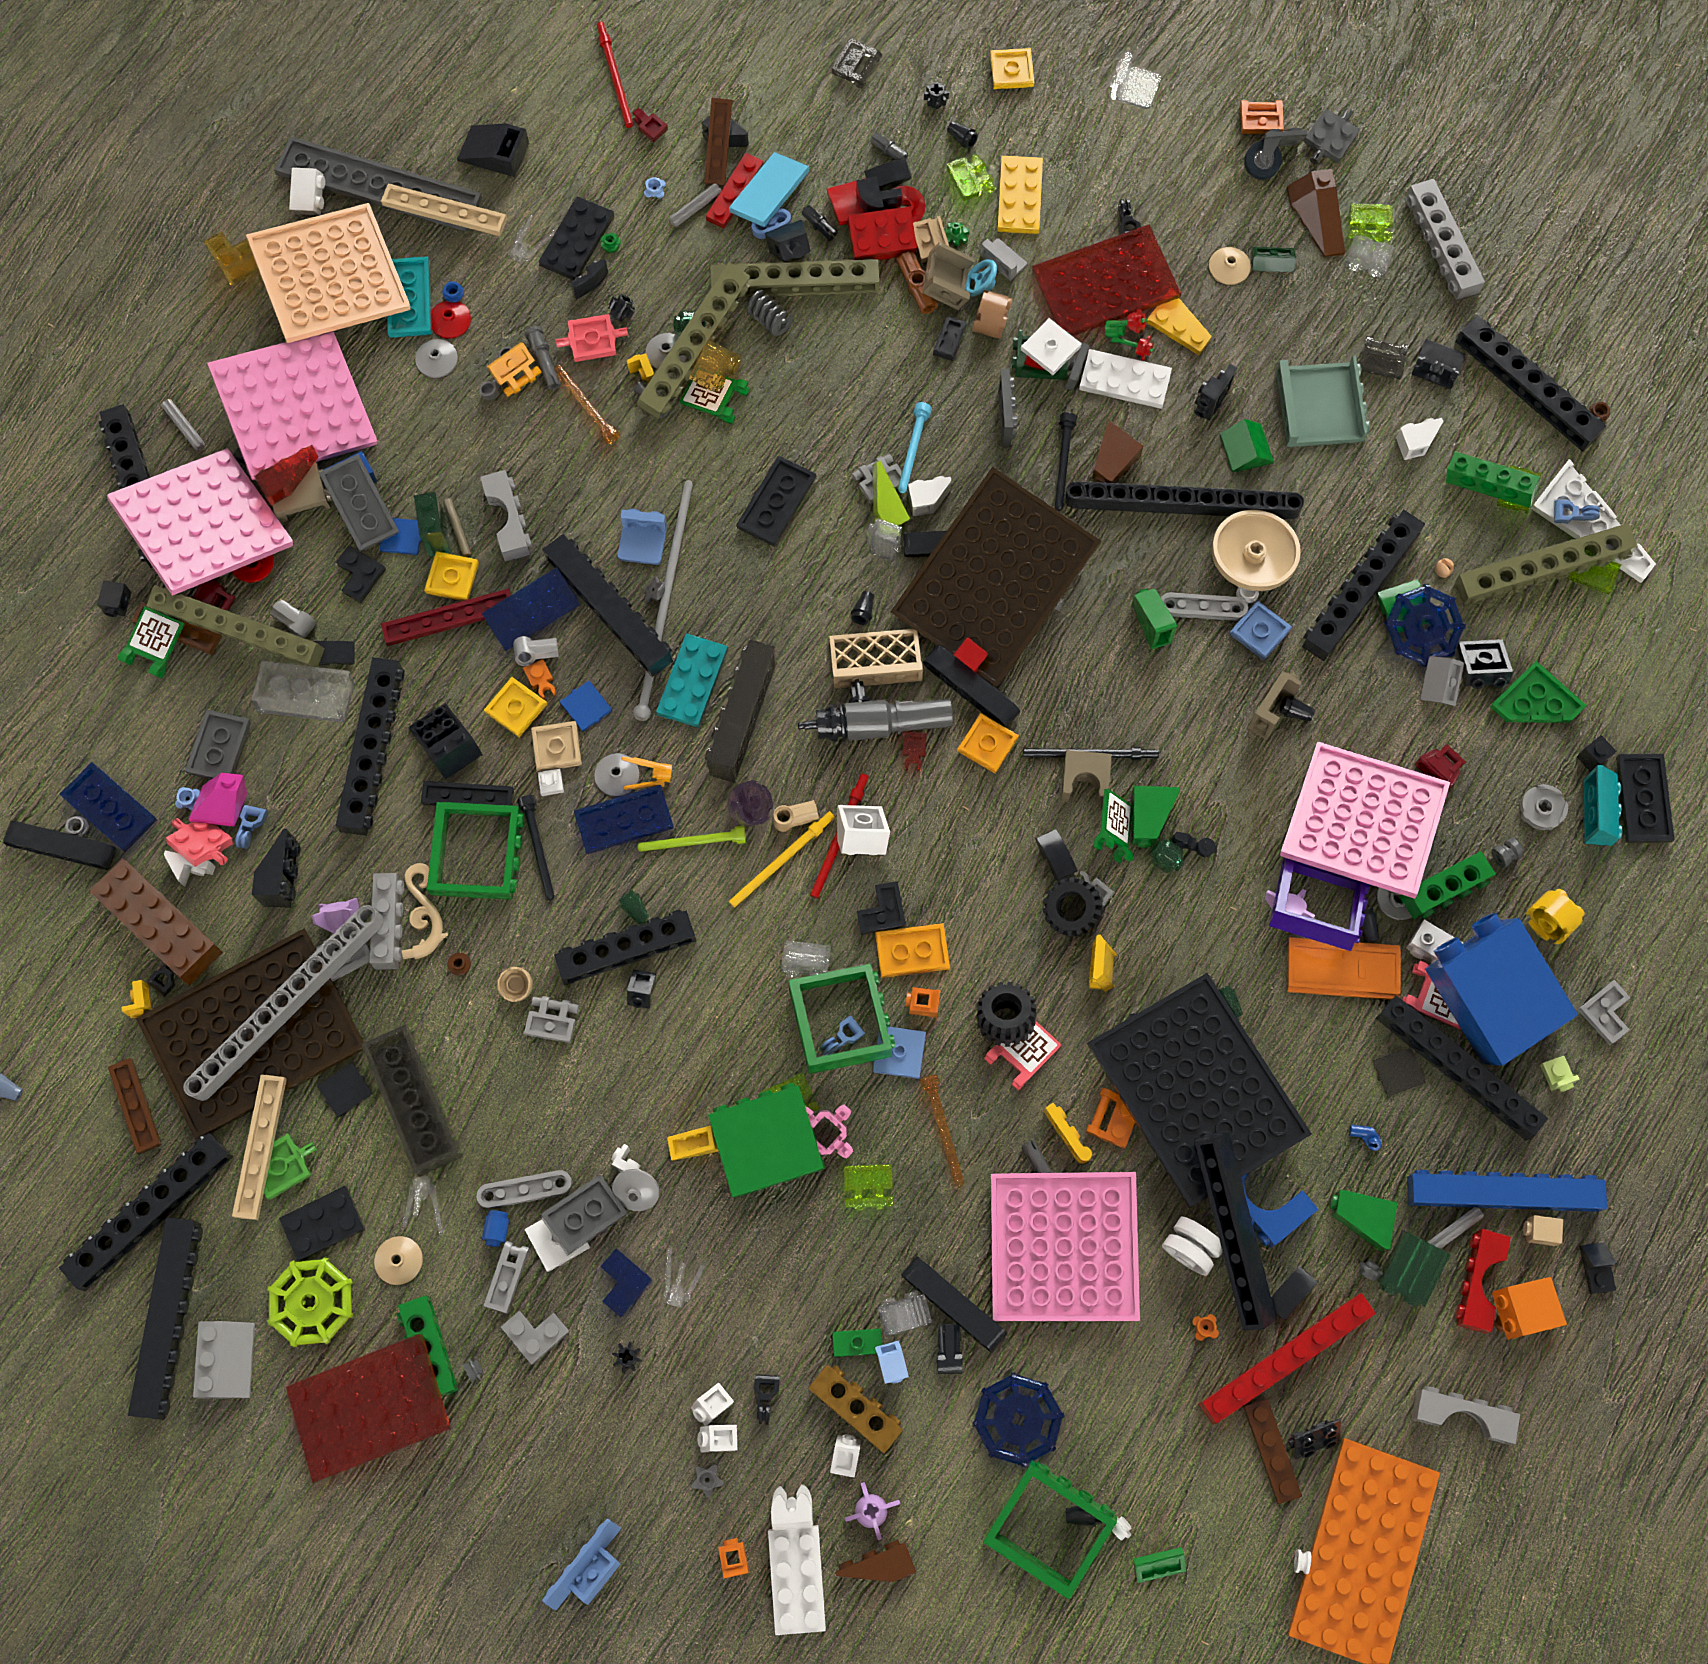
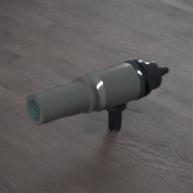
M855 679V682L850 683L852 698L848 703H845V707L842 703H839L838 708H835V704H831L825 709L816 710V720L799 722L798 729H817L818 739L827 738L833 742L838 741V737H841L842 742H845L846 739L851 741L889 737L892 732L901 734L902 731L952 727V706L950 699L899 702L896 700L894 704H889L886 700L870 701V698L865 696L864 682Z

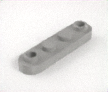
M1172 592L1166 593L1161 597L1165 606L1166 604L1173 605V608L1167 607V609L1174 617L1239 621L1248 611L1247 602L1240 597ZM1232 609H1238L1239 613L1233 612Z
M557 1170L484 1184L478 1189L476 1198L482 1207L493 1209L565 1195L571 1190L573 1182L567 1172ZM560 1179L565 1181L564 1186L561 1188L557 1187V1181ZM488 1193L494 1194L493 1200H486Z

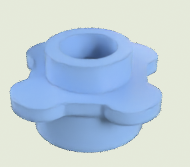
M656 177L646 180L644 195L647 198L651 196L657 198L664 197L663 188L666 186L664 180Z
M186 787L180 788L177 793V801L175 802L176 807L193 810L200 791Z

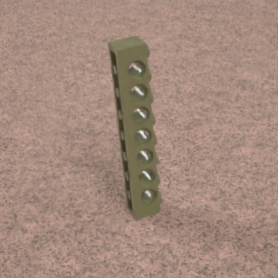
M878 259L822 260L816 262L805 260L801 262L782 261L779 263L733 264L750 276L748 291L744 296L740 294L738 298L752 297L759 290L764 291V296L879 293ZM726 264L710 265L711 288L726 267ZM724 288L726 293H734L731 288Z
M728 262L642 392L637 406L659 419L661 414L666 415L672 406L669 402L673 396L677 398L683 389L681 386L684 379L687 381L690 379L695 371L692 367L696 362L700 364L706 354L703 350L707 345L711 347L717 337L715 332L718 328L722 330L728 321L726 315L729 311L734 312L739 304L737 301L740 294L744 296L750 287L748 284L750 276ZM724 288H731L734 293L728 294L724 291ZM713 305H720L723 310L717 311L713 308ZM707 321L712 327L705 328L701 322ZM696 338L701 344L694 345L690 339ZM685 355L689 358V361L682 362L679 356ZM674 372L677 374L678 378L671 379L669 378L668 373ZM662 389L667 393V395L661 397L656 393V391Z
M1629 523L1460 573L1455 582L1464 605L1469 603L1476 605L1485 601V598L1493 597V599H1496L1512 590L1520 592L1526 589L1528 585L1535 584V586L1545 584L1548 582V579L1555 577L1556 580L1563 579L1569 573L1575 571L1583 573L1595 565L1603 567L1610 564L1611 560L1618 558L1620 561L1626 560L1633 556L1632 554L1638 545ZM1606 544L1612 545L1614 550H1609ZM1584 550L1591 551L1593 557L1586 555ZM1563 557H1569L1572 563L1566 562ZM1542 563H1548L1551 569L1544 568ZM1521 569L1528 570L1530 572V576L1524 575ZM1500 576L1508 577L1509 582L1502 581ZM1479 582H1485L1488 588H1482Z
M154 585L146 605L164 615L317 669L325 648L313 641L181 594L172 596L169 590Z

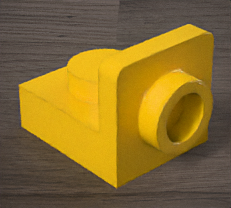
M647 354L634 355L626 360L630 374L639 371L641 380H646L648 384L654 376V372Z
M142 980L132 982L133 989L130 990V996L135 1004L121 1007L122 1012L130 1016V1018H137L152 1010L149 985Z

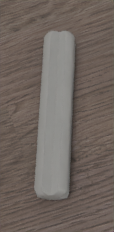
M713 184L674 213L669 219L674 227L679 226L719 196L721 192L720 187L717 184Z
M167 399L162 402L161 406L196 451L204 448L205 443L173 401Z
M1474 1207L1425 1243L1422 1246L1424 1253L1431 1257L1484 1217L1482 1211L1478 1207Z

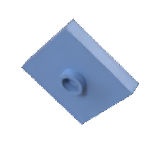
M1257 600L1234 626L1229 635L1264 661L1291 631L1292 626Z
M887 1027L888 1034H892L894 1037L895 1048H892V1056L890 1058L874 1061L873 1073L920 1079L926 1032ZM880 1033L878 1034L877 1045L882 1044Z

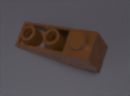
M899 1540L884 1545L886 1550L877 1554L875 1550L861 1555L862 1561L853 1564L851 1559L839 1564V1570L835 1574L840 1577L895 1582L916 1573L905 1542L900 1544Z

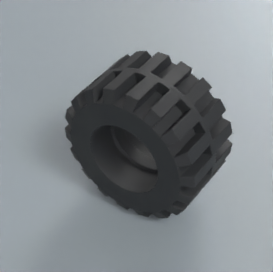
M1064 878L1059 883L1055 882L1052 885L1053 888L1051 890L1048 889L1046 892L1048 894L1047 898L1043 900L1045 904L1043 913L1046 915L1045 919L1051 925L1050 927L1058 933L1069 937H1082L1084 934L1091 933L1092 929L1098 927L1097 923L1102 920L1101 914L1104 912V907L1102 906L1103 899L1100 897L1098 890L1082 879ZM1072 894L1082 896L1086 902L1084 915L1076 921L1065 919L1061 913L1062 902L1067 896Z
M999 982L997 987L994 985L989 986L988 991H983L982 998H979L977 1006V1025L982 1036L987 1035V1040L989 1042L994 1040L995 1045L998 1046L1004 1043L1005 1047H1010V1043H1014L1016 1046L1020 1044L1021 1039L1026 1041L1028 1034H1032L1036 1022L1034 997L1030 996V992L1027 989L1022 990V985L1017 984L1013 986V982H1008V985H1003V982ZM1008 1008L1016 1011L1019 1015L1011 1020H1003L996 1017L994 1013L1000 1009Z

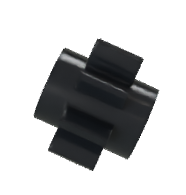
M935 82L930 86L927 85L923 100H927V106L936 109L942 105L946 106V99H949V91H945V84L942 85Z
M620 294L618 298L613 296L608 307L611 310L610 315L618 321H624L625 318L630 320L635 312V307L632 306L634 304L633 300L623 294Z
M632 1342L628 1343V1347L618 1344L619 1352L612 1353L614 1357H617V1361L613 1364L614 1367L622 1365V1373H625L627 1368L630 1367L633 1371H636L634 1365L637 1362L641 1363L643 1361L637 1357L641 1349L632 1350ZM630 1351L633 1360H628L627 1364H625V1361L621 1359L622 1354L626 1355Z

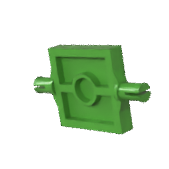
M286 1134L274 1141L264 1194L268 1200L273 1199L312 1176L306 1165L305 1156L317 1150L313 1141L302 1148L296 1146L290 1134Z

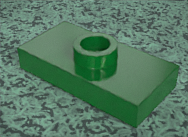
M881 1328L833 1332L834 1357L877 1354L875 1347L882 1345Z
M1182 1547L1133 1559L1135 1577L1138 1583L1186 1572Z

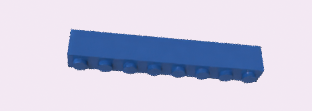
M1415 1170L1413 1174L1407 1177L1408 1206L1601 1212L1607 1209L1606 1181L1598 1180L1595 1175L1582 1176V1179H1573V1175L1568 1174L1558 1175V1178H1549V1174H1534V1177H1525L1524 1173H1511L1510 1177L1501 1176L1499 1172H1488L1486 1176H1477V1172L1474 1171L1462 1172V1175H1453V1171H1438V1174H1429V1170Z

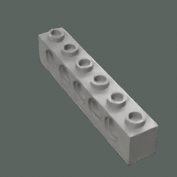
M1431 179L1411 185L1406 196V203L1408 207H1411L1415 221L1423 231V238L1428 242L1431 254L1439 264L1441 275L1445 276L1450 293L1454 295L1456 300L1480 293L1485 281L1435 180Z

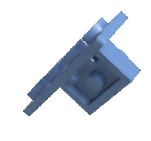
M606 1519L604 1523L599 1525L596 1533L580 1549L574 1561L564 1569L562 1576L548 1589L542 1602L550 1608L557 1610L572 1591L583 1603L589 1605L621 1564L605 1549L621 1528L609 1519Z

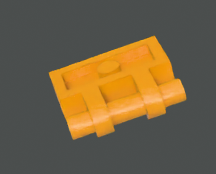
M522 342L487 366L499 385L507 381L509 386L503 390L507 397L521 391L520 388L528 382L532 383L536 380V376L542 373L538 366H535L533 369L529 368L528 365L535 360ZM522 370L524 375L515 381L513 376Z

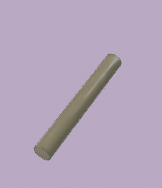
M447 498L443 501L461 553L463 557L468 558L472 554L452 499Z

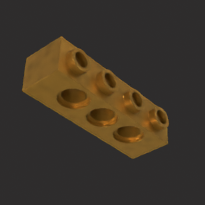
M826 1365L808 1389L885 1454L903 1431L900 1427L902 1422L893 1414L885 1415L881 1411L883 1406L873 1397L870 1400L862 1395L864 1390L853 1381L849 1384L843 1379L845 1373L834 1365L831 1368ZM836 1384L843 1385L846 1390L845 1395L841 1398H835L831 1394V1389ZM855 1400H859L864 1404V1411L858 1415L853 1414L850 1410V1405ZM872 1417H880L883 1420L881 1430L874 1431L869 1427V1421Z

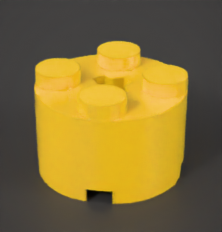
M1556 889L1555 891L1545 892L1527 910L1526 916H1530L1531 920L1528 923L1538 936L1546 941L1549 939L1555 940L1554 944H1561L1581 925L1585 912L1568 898L1564 890Z

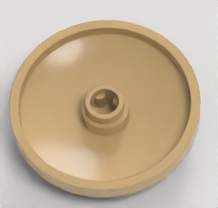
M1245 510L1229 516L1218 527L1212 542V557L1218 571L1232 584L1251 591L1271 590L1287 582L1294 574L1301 555L1298 537L1291 526L1280 517L1261 510Z

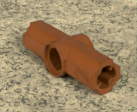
M914 252L902 253L897 258V263L907 282L908 292L914 297L920 312L929 314L938 308V303L936 299L922 293L925 272L921 269Z

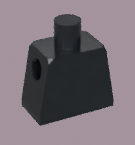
M802 220L765 233L769 252L782 261L801 258L803 255L811 252Z

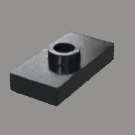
M947 316L934 347L933 355L953 361L967 322Z

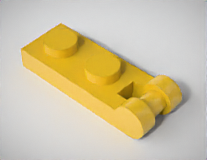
M1054 1103L1050 1104L1044 1110L1045 1115L1076 1161L1080 1164H1086L1092 1157L1091 1149L1082 1146L1078 1140L1080 1138L1078 1131L1074 1126L1070 1127L1065 1121L1067 1116L1060 1106L1056 1107Z

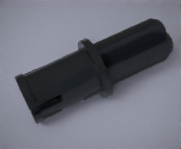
M810 205L804 207L802 215L813 225V229L818 230L828 241L833 240L834 238L828 232L830 231L836 237L838 231L826 221V217L821 216Z

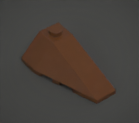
M1332 169L1311 171L1287 186L1286 189L1291 208L1294 212L1298 213L1301 223L1304 227L1308 228L1312 234V240L1324 257L1344 255L1345 246Z

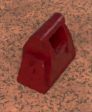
M215 579L200 584L192 599L218 607L221 601L224 600L220 609L229 611L236 597L232 594H227L226 589Z
M1446 744L1441 750L1434 749L1421 755L1416 761L1415 766L1425 775L1450 782L1449 791L1460 774L1459 768L1466 761Z

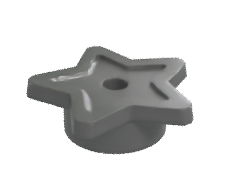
M655 576L651 584L644 587L647 593L645 597L646 603L652 599L658 601L663 597L665 582H659L658 577Z
M713 1465L707 1470L697 1466V1479L691 1487L702 1489L706 1497L709 1498L713 1488L724 1484L716 1476L717 1465ZM705 1478H709L710 1481L706 1483Z

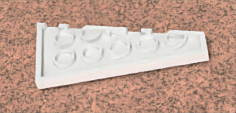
M1570 459L1531 508L1575 539L1620 526V523L1616 520L1617 516L1596 491H1592L1587 485L1585 477L1582 474H1578L1573 468L1574 464ZM1570 500L1575 506H1579V515L1582 514L1581 509L1584 506H1598L1600 508V517L1593 521L1571 520L1568 524L1555 523L1554 501ZM1563 508V516H1570L1572 514L1569 508ZM1606 544L1609 550H1614L1612 545ZM1637 544L1638 547L1633 552L1632 557L1622 561L1618 558L1611 560V563L1642 583L1656 563L1642 546Z

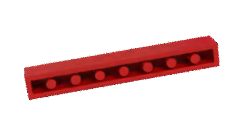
M1362 1293L1355 1295L1198 1403L1212 1425L1219 1423L1376 1314Z

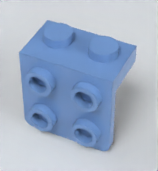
M637 509L622 510L620 518L623 528L618 559L621 561L659 565L662 559L667 531L665 515L656 511L647 513L640 512Z

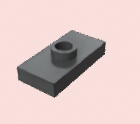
M1082 342L1076 358H1071L1068 370L1071 372L1065 386L1066 389L1072 390L1075 387L1089 349L1088 344Z

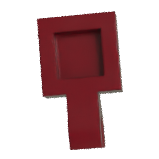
M639 107L633 112L635 116L633 120L639 125V130L653 143L668 130V125L654 113L648 116Z

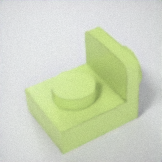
M1565 1056L1540 1064L1551 1091L1560 1089L1561 1092L1574 1088L1573 1083L1580 1080L1578 1075L1573 1076Z

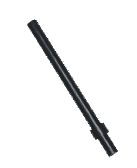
M1131 747V749L1023 748V757L1064 758L1066 750L1112 754L1111 758H1131V760L1139 761L1141 758H1159V749H1141V747Z

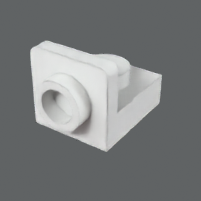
M624 1144L622 1148L618 1147L611 1158L613 1161L612 1166L619 1172L628 1169L640 1170L641 1165L631 1159H628L627 1162L625 1161L630 1152L629 1146Z
M718 1383L699 1397L691 1409L695 1418L705 1426H708L713 1419L729 1408L734 1401Z
M709 1425L700 1427L697 1438L700 1451H737V1425Z
M849 1434L837 1435L830 1473L855 1477L861 1445L860 1439H856L855 1436Z

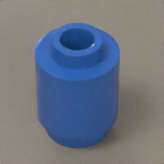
M490 1210L488 1216L485 1217L482 1240L486 1241L487 1246L500 1247V1243L506 1242L509 1225L508 1213Z

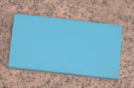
M774 152L729 207L730 213L765 227L808 174L809 166Z

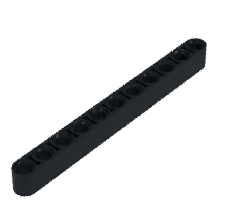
M1074 481L1067 486L1065 503L1074 509L1231 516L1245 510H1261L1272 513L1281 519H1295L1302 510L1304 498L1296 492ZM1072 493H1077V494H1079L1080 496H1079V497H1074V496H1072L1071 494H1072ZM1093 494H1099L1101 498H1095ZM1120 495L1123 499H1117L1114 496ZM1141 496L1145 500H1138L1136 497ZM1162 497L1166 499V501H1160L1158 498ZM1180 499H1186L1188 502H1182ZM1204 499H1205V500L1209 501L1210 503H1207V504H1206V503H1203L1201 500H1204ZM1223 501H1229L1231 504H1225ZM1245 502H1250L1253 506H1249ZM1267 503H1272L1275 507H1270ZM1288 504H1293L1297 508H1292Z

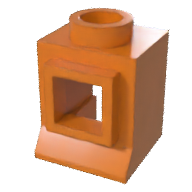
M913 987L912 993H907L905 1007H910L909 1014L937 1018L940 990ZM917 996L929 997L928 1005L916 1004Z
M738 1538L723 1541L724 1546L718 1547L723 1578L750 1573L744 1542L738 1543ZM738 1550L740 1563L728 1565L726 1552Z

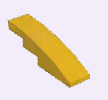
M711 1125L667 1137L672 1161L719 1152Z

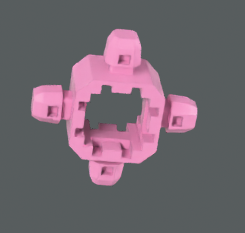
M843 1104L835 1110V1115L829 1110H823L815 1116L813 1115L814 1111L806 1107L812 1128L825 1116L841 1131L827 1148L817 1141L820 1153L822 1155L831 1154L837 1149V1153L840 1156L848 1158L852 1154L853 1149L847 1142H843L847 1136V1129L842 1121L847 1120L851 1110Z

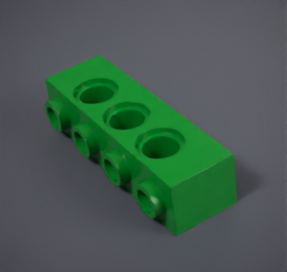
M1454 452L1446 474V483L1528 508L1533 503L1540 476L1459 452Z
M1482 851L1422 881L1415 899L1402 894L1399 897L1413 920L1420 916L1426 919L1436 913L1435 908L1440 906L1441 909H1444L1454 903L1452 899L1459 897L1461 900L1472 894L1471 889L1477 887L1480 890L1491 883L1489 879L1496 875ZM1464 874L1469 877L1470 881L1464 877ZM1446 884L1451 887L1452 891L1446 887ZM1427 893L1433 897V900L1428 898Z
M425 1295L398 1305L400 1312L397 1313V1319L400 1326H404L407 1334L404 1336V1342L407 1350L411 1349L414 1359H411V1366L414 1373L419 1374L421 1382L418 1383V1389L421 1397L432 1401L459 1391L431 1298ZM418 1319H423L424 1328L420 1332H415L414 1323ZM429 1342L431 1344V1352L423 1356L421 1354V1346ZM437 1366L439 1370L437 1377L430 1379L428 1377L429 1368Z

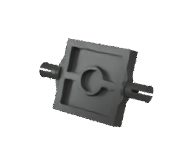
M1325 108L1303 141L1315 151L1314 155L1310 158L1311 163L1315 160L1314 164H1318L1323 156L1330 158L1338 164L1360 131L1359 128L1347 121L1353 114L1352 110L1349 111V108H1346L1342 115L1338 116Z

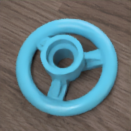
M986 259L976 264L967 275L965 288L966 291L970 292V296L980 295L984 290H992L996 282V263L993 260ZM988 266L983 272L977 273L981 268ZM971 280L976 282L974 290L970 289Z

